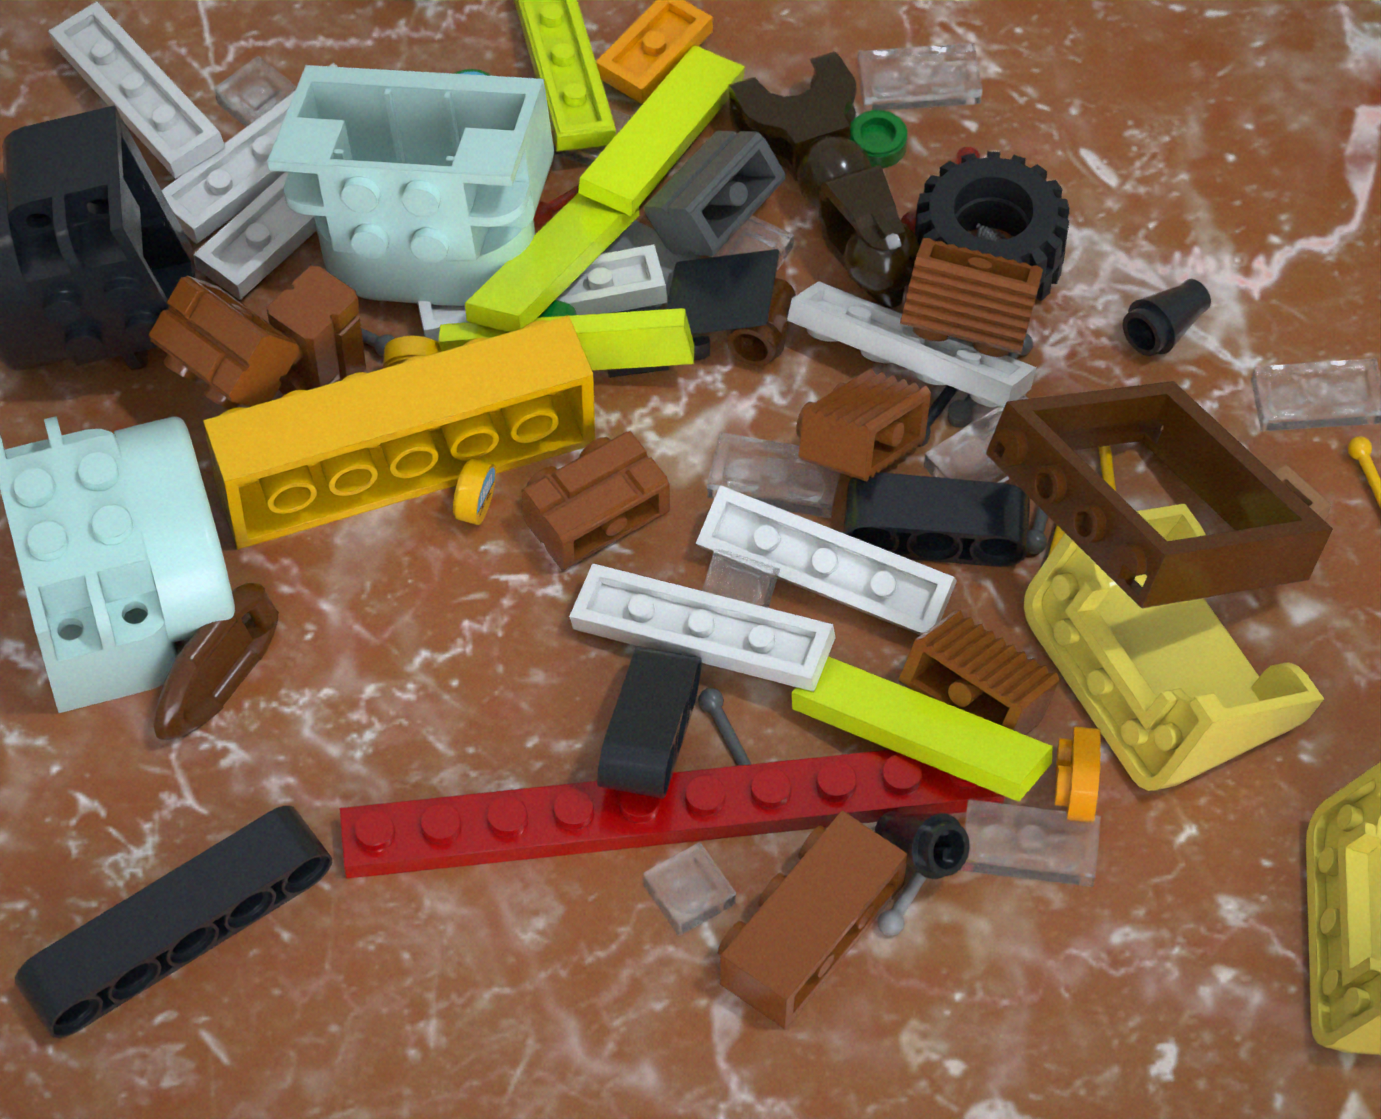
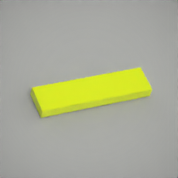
M514 0L535 76L537 79H544L551 131H553L557 152L607 146L616 136V128L578 1Z
M693 45L581 175L578 193L632 216L729 100L728 85L744 80L745 66Z
M578 193L534 235L530 245L521 254L506 262L465 302L466 320L473 324L506 332L523 329L526 325L534 322L640 216L639 207L632 216H629Z
M683 308L569 316L591 370L694 364L695 346L686 311ZM564 316L537 318L535 321H551ZM471 322L441 324L439 345L443 352L463 346L468 341L476 338H491L509 332Z
M829 656L814 692L797 687L792 691V709L1018 802L1052 764V745Z

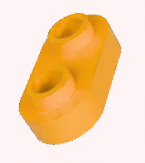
M1074 726L1071 739L1059 738L1055 777L1057 779L1054 805L1066 807V820L1094 823L1100 777V729Z

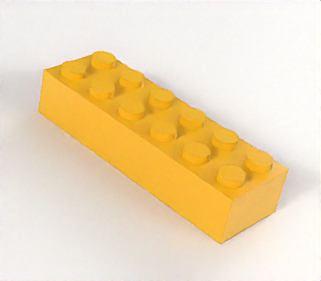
M569 315L551 321H535L526 325L523 329L491 338H476L457 348L429 356H413L401 364L370 373H354L345 377L342 381L310 390H295L276 400L248 408H232L219 416L203 420L216 490L236 548L239 550L457 486L464 465L471 459L495 464L497 474L585 448L589 443L596 440L593 372Z

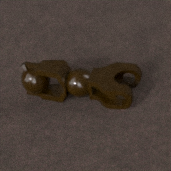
M831 52L810 59L814 67L811 89L800 95L780 96L770 93L755 77L729 84V113L737 134L740 131L759 132L765 138L779 164L788 169L795 181H798L802 195L813 206L819 208V219L826 246L848 271L849 277L861 289H864L871 297L888 309L901 305L905 286L910 284L914 263L920 247L916 235L898 217L896 205L881 165L871 166L867 152L855 141L850 140V124L856 118V110L853 106L856 95V81L842 58L836 52Z

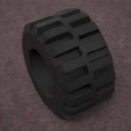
M987 151V158H977L975 153L963 155L959 165L952 161L942 165L939 176L931 175L924 184V193L919 194L915 223V235L919 247L923 238H931L934 241H943L947 245L955 244L959 248L966 247L971 251L978 250L983 254L990 253L994 257L1002 256L1006 260L1014 259L1018 263L1026 262L1030 266H1039L1043 269L1036 299L1042 301L1050 294L1051 284H1057L1061 276L1070 221L1068 220V201L1061 198L1063 189L1057 180L1046 181L1047 171L1038 164L1032 168L1026 166V158L1013 154L1011 160L1000 158V152ZM980 224L981 226L984 225L985 227L988 226L989 228L1002 230L1013 237L1005 240H986L976 237L968 231L978 229L976 226Z

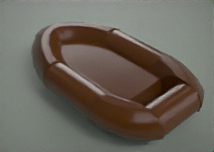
M245 583L232 591L235 604L234 616L228 620L215 621L200 627L176 656L165 679L156 707L153 726L158 739L171 740L184 737L207 723L224 708V704L265 655L275 634L279 612L274 607L265 588L261 584ZM249 613L251 618L244 624L241 618Z

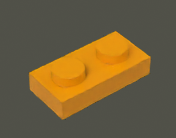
M656 0L596 61L601 80L638 103L643 104L692 46L696 45L699 47L713 32V17L685 0Z

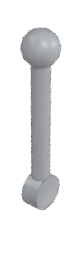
M915 871L893 908L885 910L880 914L878 926L882 933L893 936L902 931L904 927L903 915L923 885L926 877Z

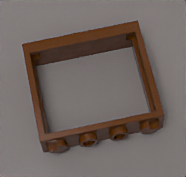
M1174 381L1007 401L986 451V455L1141 609L1307 581L1310 579L1333 530L1329 524ZM1141 441L1235 531L1173 541L1165 540L1074 450ZM1145 574L1147 578L1142 587L1135 580V577Z

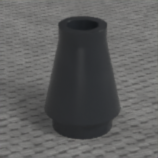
M1188 279L1178 286L1134 301L1130 305L1128 314L1125 315L1122 323L1127 341L1136 351L1146 356L1170 352L1197 318L1210 308V294L1201 282L1195 279Z
M889 811L880 817L875 827L877 834L907 853V864L928 879H940L957 873L964 866L969 855L970 840L966 830L955 817L946 813L903 814L897 811Z

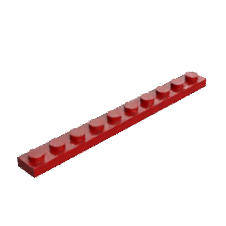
M890 749L673 772L664 799L598 787L597 781L339 809L346 879L815 829L819 825L828 827L842 810L861 823L878 822L880 817L889 811H897L903 814H955L1002 809L1005 796Z

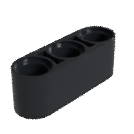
M882 472L875 473L874 477L869 476L867 482L853 477L850 479L847 488L843 533L907 559L1008 567L1020 563L1027 555L1030 498L1019 487L1006 483Z
M641 646L635 648L604 738L598 766V787L660 799L665 798L696 702L702 668L701 657Z

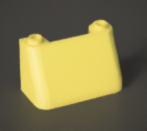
M1186 504L1137 511L1167 541L1206 535ZM1066 533L1032 579L1025 592L1024 611L1031 630L1097 728L1100 729L1101 734L1132 780L1145 790L1152 791L1177 786L1302 725L1324 700L1308 675L1299 666L1290 662L1271 665L1259 677L1204 598L1141 609ZM1145 574L1135 577V580L1143 587L1147 576Z
M1379 762L1324 800L1317 807L1311 817L1306 836L1312 1034L1317 1044L1345 1053L1381 1055V762Z

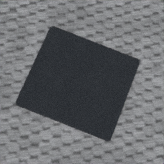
M772 249L677 262L666 309H685L691 334L766 325L780 251Z

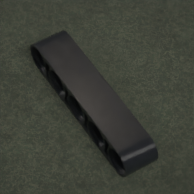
M294 806L278 807L36 953L19 968L15 975V984L52 1037L62 1038L70 1036L311 888L327 874L332 866L333 858Z

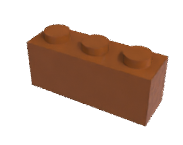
M843 810L827 829L819 825L810 833L800 849V861L787 876L783 873H778L768 883L759 899V910L747 924L742 921L736 922L726 933L718 948V955H720V985L783 1029H786L903 887L905 882L907 853Z

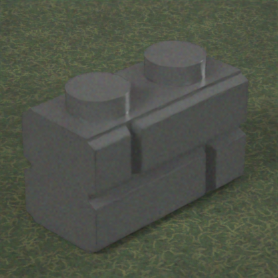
M716 131L644 206V212L665 247L672 253L690 255L693 252L695 255L714 256L729 240V235L735 234L785 180L786 174L767 141L759 132L740 131L737 134L735 131Z

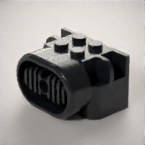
M116 106L24 126L12 131L5 137L2 144L4 172L0 173V360L8 368L22 371L70 359L78 366L122 356L131 370L145 368L148 363L147 350L158 347L150 341L149 333L161 312L168 310L169 305L167 301L180 278L187 275L196 278L194 251Z

